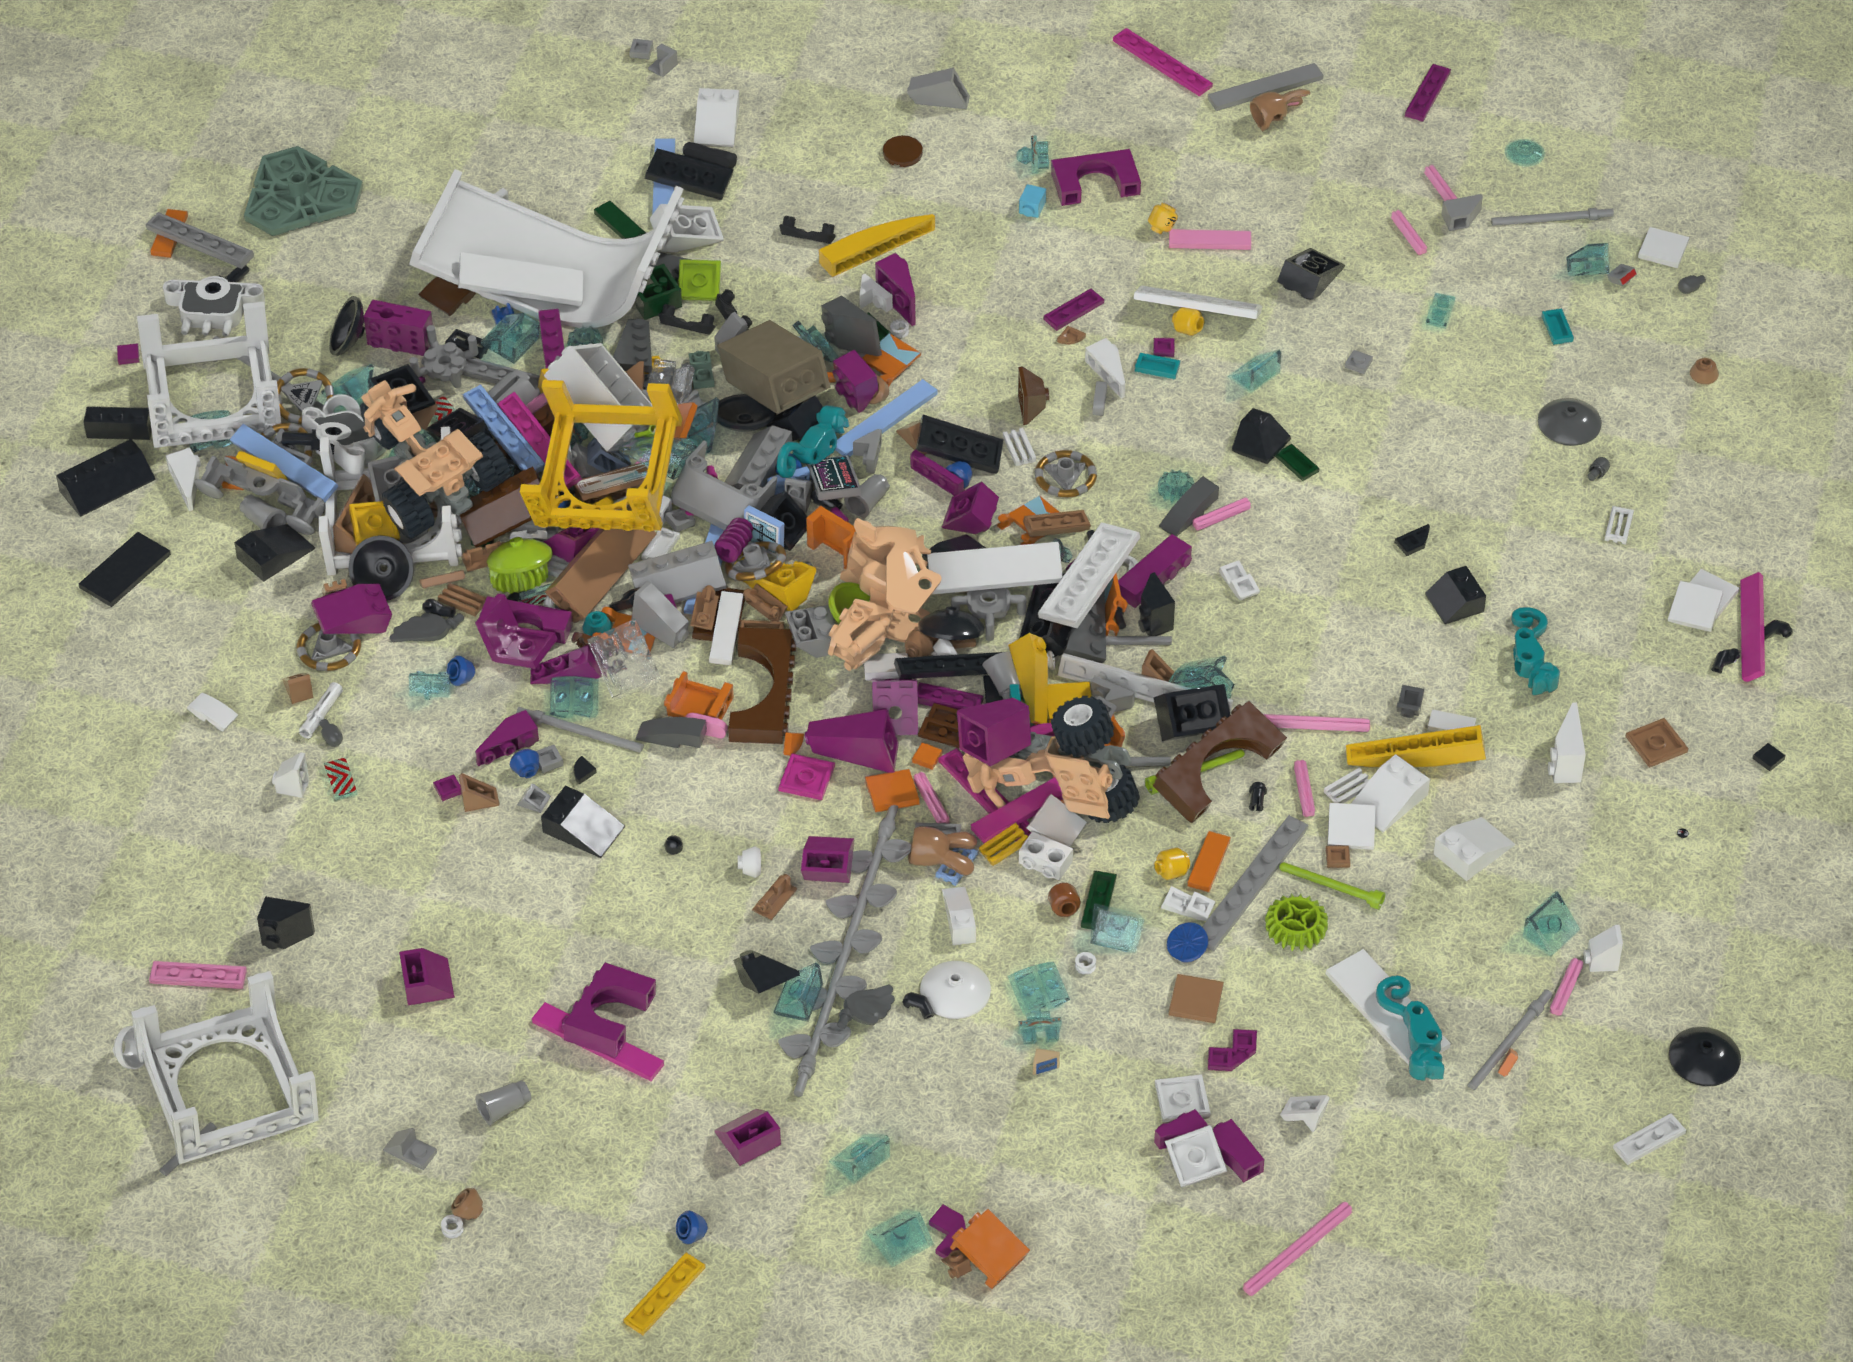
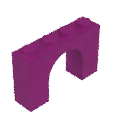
M1130 149L1051 160V175L1061 206L1081 203L1082 189L1079 179L1090 173H1102L1110 176L1116 182L1120 197L1135 196L1141 193V180Z
M605 962L601 969L596 970L591 984L585 986L581 999L574 1003L570 1015L564 1018L561 1027L564 1030V1041L616 1058L626 1043V1026L602 1018L594 1010L606 1003H622L646 1011L656 995V979Z

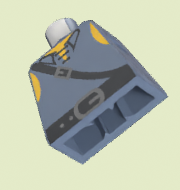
M595 437L587 446V463L603 473L632 465L626 449L607 452Z

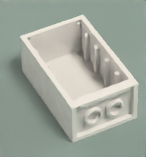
M602 343L566 347L561 353L562 356L548 366L549 370L544 374L547 380H562L565 382L573 404L652 406V403ZM583 423L607 452L639 446L646 437L635 438L634 434L645 431L650 426Z

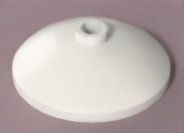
M947 961L932 967L924 975L920 985V994L927 997L935 1014L950 1019H961L978 1013L986 1006L991 994V985L987 975L977 966L964 961Z

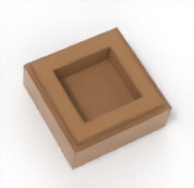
M1326 846L1327 868H1350L1349 846Z

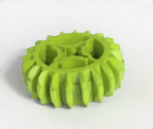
M547 563L533 570L512 574L497 573L489 569L492 587L502 593L509 592L511 594L513 592L519 593L534 589L536 586H541L548 578Z
M1291 893L1289 898L1282 895L1280 900L1275 899L1273 905L1269 906L1265 916V928L1269 938H1274L1275 945L1282 942L1281 946L1283 949L1289 945L1292 951L1295 947H1299L1302 952L1306 945L1311 950L1313 944L1318 945L1320 939H1324L1326 930H1328V916L1325 913L1324 906H1319L1318 900L1311 901L1310 896L1303 898L1302 894L1294 897ZM1286 914V917H1284L1283 920L1279 921V919ZM1314 922L1315 924L1308 929L1307 927L1310 926V923Z

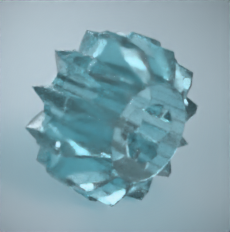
M582 326L580 329L575 327L574 332H569L567 341L568 346L588 345L590 343L603 344V337L599 330L593 329L592 326L588 328Z
M1171 469L1170 473L1164 472L1158 481L1159 496H1163L1164 501L1170 499L1171 504H1173L1175 500L1178 501L1194 484L1193 477H1190L1189 472L1182 473L1181 469L1179 471Z

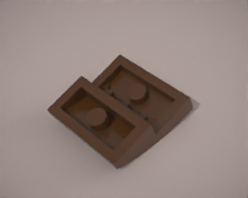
M435 277L418 295L448 316H451L462 303L467 304L476 293L468 289L458 288V285Z
M933 703L928 717L925 716L918 737L960 748L958 710Z

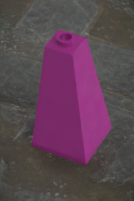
M887 709L809 722L808 730L805 731V741L807 745H810L814 754L888 773L895 772L899 742Z

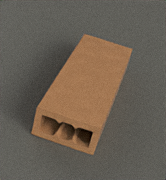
M630 504L627 505L628 511H632ZM600 528L547 588L545 593L560 609L572 612L574 623L584 619L657 533L655 531L647 532L634 529L625 531L623 529L604 530Z

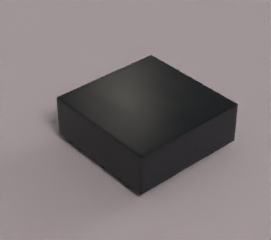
M1767 743L1753 755V760L1768 771H1771L1785 760L1786 755L1770 743Z

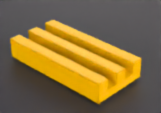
M1014 823L981 845L979 851L994 866L1020 849L1028 836L1024 834L1022 829H1019L1017 823ZM1021 837L1019 840H1017L1016 842H1014L1013 844H1011V845L1009 846V844H1010L1011 842H1013V841L1016 840L1017 838ZM999 850H1002L1001 852H999V853L996 854L995 856L991 857L993 854H995V853L998 852Z

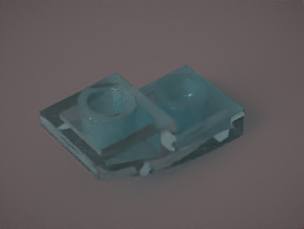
M1435 292L1426 319V325L1446 329L1456 297Z

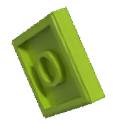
M680 259L678 285L681 288L682 300L716 301L717 294H720V260Z

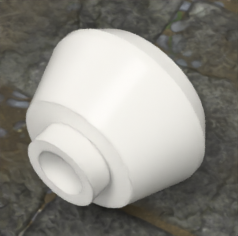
M939 639L932 647L934 650L931 653L932 656L957 655L953 645L947 639Z
M754 846L743 850L742 855H738V869H742L743 874L754 878L761 875V853L758 847Z

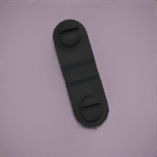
M694 142L686 143L682 149L684 156L732 169L737 163L735 153L710 148Z
M784 216L783 224L779 225L781 234L828 244H831L836 237L833 224H822V232H806L804 229L794 227L795 217Z
M725 289L722 294H717L715 302L716 307L725 320L728 319L731 313L736 312L737 314L736 309L731 303L735 299V295L729 289ZM743 315L741 318L746 321L747 330H749L752 320L748 316Z
M667 304L663 305L662 313H658L660 323L708 335L716 328L713 325L714 315L704 313L702 314L701 322H686L684 319L674 316L675 306Z

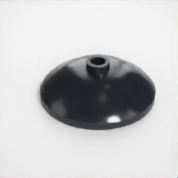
M351 296L348 298L337 315L330 336L329 350L332 355L339 356L344 354L364 334V310L359 297Z
M747 394L723 398L713 407V418L715 421L727 429L738 432H750L761 429L770 424L776 417L774 411Z
M373 536L362 541L352 552L349 560V576L353 586L357 584H380L386 601L399 597L408 589L414 576V562L407 547L399 540L390 536ZM383 563L388 566L386 572L381 569Z
M952 606L935 611L923 617L918 623V630L923 634L947 640L973 639L983 635L985 628L979 619L968 612L959 610L958 607Z
M1693 1027L1680 1032L1672 1040L1669 1048V1060L1675 1072L1686 1081L1700 1086H1716L1726 1083L1736 1075L1741 1063V1054L1737 1044L1727 1034L1710 1027Z

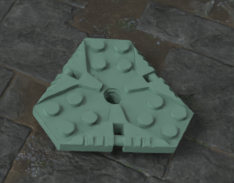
M299 146L263 155L254 181L255 188H252L244 218L246 222L272 236L289 232V230L293 231L296 228L300 229L303 226H310L311 223H321L324 220L328 221L331 218L335 219L338 216L352 214L357 210L363 182L334 165L329 168L327 161Z

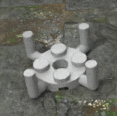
M427 326L428 340L432 349L427 350L424 354V367L419 368L416 357L410 358L411 368L418 378L428 375L432 379L435 377L443 382L451 381L454 388H460V376L463 374V369L466 368V360L478 355L476 336L470 335L468 337L469 350L463 352L452 342L439 345L435 326ZM443 361H449V362H450V363L447 364V365L440 364V363L443 362Z
M1007 588L968 591L967 596H954L951 599L952 607H958L960 610V605H967L974 617L985 619V638L987 641L994 640V619L1004 618L1012 603H1017L1018 615L1026 614V596L1022 594L1011 595ZM985 598H992V599H994V600H993V601H990V602H987V601H985L984 599H985Z

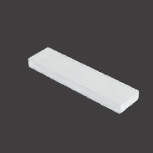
M721 591L709 663L732 664L743 603L742 593Z

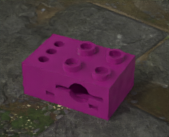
M372 299L364 314L367 345H371L374 348L390 349L394 352L400 351L424 356L425 352L431 347L427 334V326L433 325L431 311Z

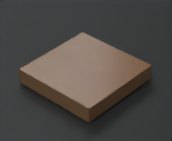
M1665 718L1629 731L1625 736L1649 768L1688 753L1689 749Z
M1177 974L1169 1016L1216 1023L1224 982Z

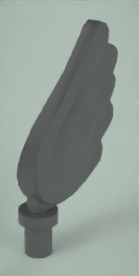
M424 613L421 617H411L408 621L394 628V633L390 635V641L440 640L448 634L451 628L453 630L456 629L457 625L464 620V616L458 613L454 617H449L445 620L439 615Z
M888 984L879 988L856 991L850 994L844 1001V1009L839 1013L840 1019L837 1026L845 1029L848 1022L852 1019L866 1025H875L879 1019H884L887 1016V1012L891 1009V1004L895 1001L892 995L893 987Z

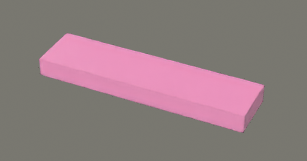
M1172 229L1169 231V248L1251 250V231Z
M153 961L149 982L151 984L243 989L247 968L245 966Z

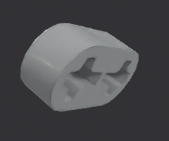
M1096 382L1093 415L1104 416L1107 382Z

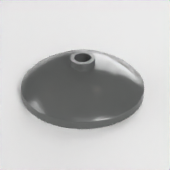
M1561 398L1547 403L1540 410L1538 426L1541 432L1550 440L1563 445L1575 446L1595 439L1600 433L1602 420L1598 411L1590 404L1579 399Z

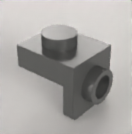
M1402 685L1399 702L1397 703V712H1401L1400 715L1407 718H1413L1414 715L1419 716L1424 689Z

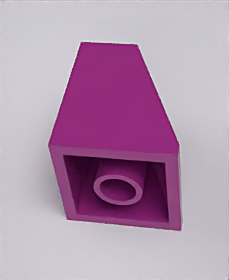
M1009 698L958 710L960 750L991 767L1030 746L1029 706L1015 698Z

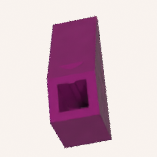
M587 645L539 663L536 669L531 668L530 684L587 683L601 677L602 660Z
M526 710L505 718L476 749V763L478 766L490 764L495 759L504 755H512L516 750L523 747H531L539 741L538 727Z

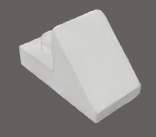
M863 274L860 288V309L873 302L875 307L881 308L885 312L893 309L892 294L868 275Z
M1327 1095L1290 1097L1280 1115L1285 1121L1303 1120L1311 1132H1314L1324 1116L1329 1097Z

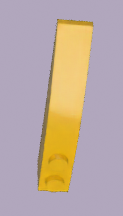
M929 214L909 217L851 234L819 249V263L832 277L837 276L934 231L935 216Z
M1481 725L1346 745L1347 764L1353 766L1381 767L1395 754L1413 767L1444 766L1486 759Z

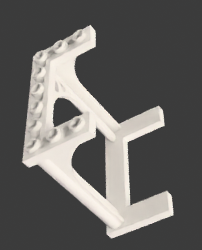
M264 302L243 304L246 336L162 345L158 314L137 316L143 367L146 369L149 395H147L154 448L230 439L242 424L261 434L269 427L281 423L277 380H272L268 357L270 351ZM249 356L254 392L249 403L238 412L223 418L198 419L181 413L171 403L165 366Z
M441 427V440L451 433L450 427ZM320 437V456L324 475L339 486L326 501L325 516H319V536L327 575H336V569L349 568L351 557L350 553L335 551L333 525L337 520V490L354 489L361 475L365 474L370 479L368 468H364V471L360 474H350L345 470L336 471L329 437ZM437 496L433 498L438 508V515L434 526L421 538L404 545L411 553L414 563L449 560L450 566H458V557H462V546L458 544V542L462 541V532L458 525H462L460 515L452 513L451 506H446Z
M271 971L247 977L250 1007L222 1016H215L198 1023H192L178 1029L168 1030L161 1034L155 1005L131 1012L137 1057L140 1063H145L173 1135L176 1157L179 1164L274 1136L319 1120L315 1077L312 1071L299 1075L277 1020L274 981ZM256 1029L254 1034L249 1037L242 1035L244 1031ZM260 1037L263 1042H257L256 1040ZM220 1042L247 1044L262 1052L270 1061L289 1108L200 1135L197 1111L195 1106L186 1109L177 1085L178 1075L185 1061L203 1047ZM178 1051L182 1054V1056L179 1058H171L167 1056L168 1054ZM169 1065H175L174 1068L169 1069Z

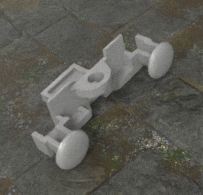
M275 443L310 466L312 463L311 456ZM212 456L205 467L206 471L202 478L195 480V486L199 491L215 499H220L224 496L219 490L223 481L247 491H252L260 496L270 495L277 491L280 495L277 501L280 504L295 509L292 515L286 516V523L294 530L305 535H312L315 532L310 524L314 517L319 519V516L322 515L326 508L322 498L318 497L316 501L308 498L301 487L292 481L274 478L246 467L244 463L226 456L224 460L228 466L221 464L215 456Z

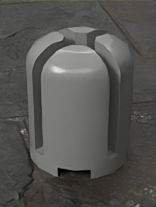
M517 369L514 372H509L487 392L496 404L514 391L525 405L541 394L539 388L535 390L528 381L531 377Z

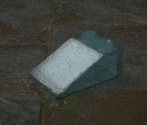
M654 437L634 438L620 446L618 451L649 466ZM674 437L667 477L670 479L678 478L686 459L698 447L691 440Z

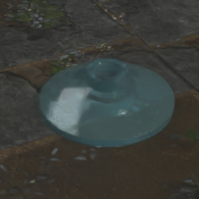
M1517 139L1511 141L1506 146L1505 156L1513 164L1528 167L1539 164L1544 159L1545 151L1536 141Z

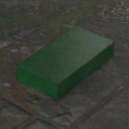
M1293 444L1281 449L1275 456L1302 481L1317 474L1320 469Z

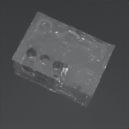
M636 619L587 639L614 701L662 681ZM606 671L612 680L613 686L609 682Z

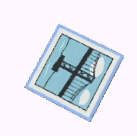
M750 505L744 509V519L748 520L753 526V537L749 543L767 541L780 544L784 548V523ZM765 549L766 552L776 557L778 556L777 552L772 551L770 549Z

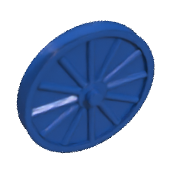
M1192 922L1183 923L1175 927L1167 939L1168 952L1181 962H1191L1198 959L1204 954L1208 946L1206 931L1199 924Z

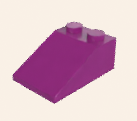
M895 252L875 263L876 283L892 294L893 308L911 326L916 325L915 292L908 263Z
M357 584L314 599L311 602L323 634L384 633L392 617V612L380 584Z

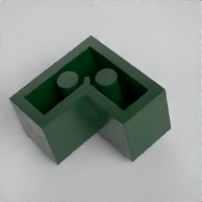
M665 264L655 266L650 278L646 279L647 284L644 292H639L635 299L636 308L644 320L662 313L663 305L665 304L675 306L676 309L682 307L681 288Z

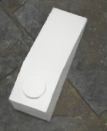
M1104 338L1086 347L1085 362L1107 382L1120 398H1124L1125 380L1116 345L1112 344L1107 338Z
M187 448L166 455L168 470L188 510L192 511L197 492L195 480L199 479L198 467H201L198 455H193L191 449Z
M966 888L942 889L952 944L976 943V925Z

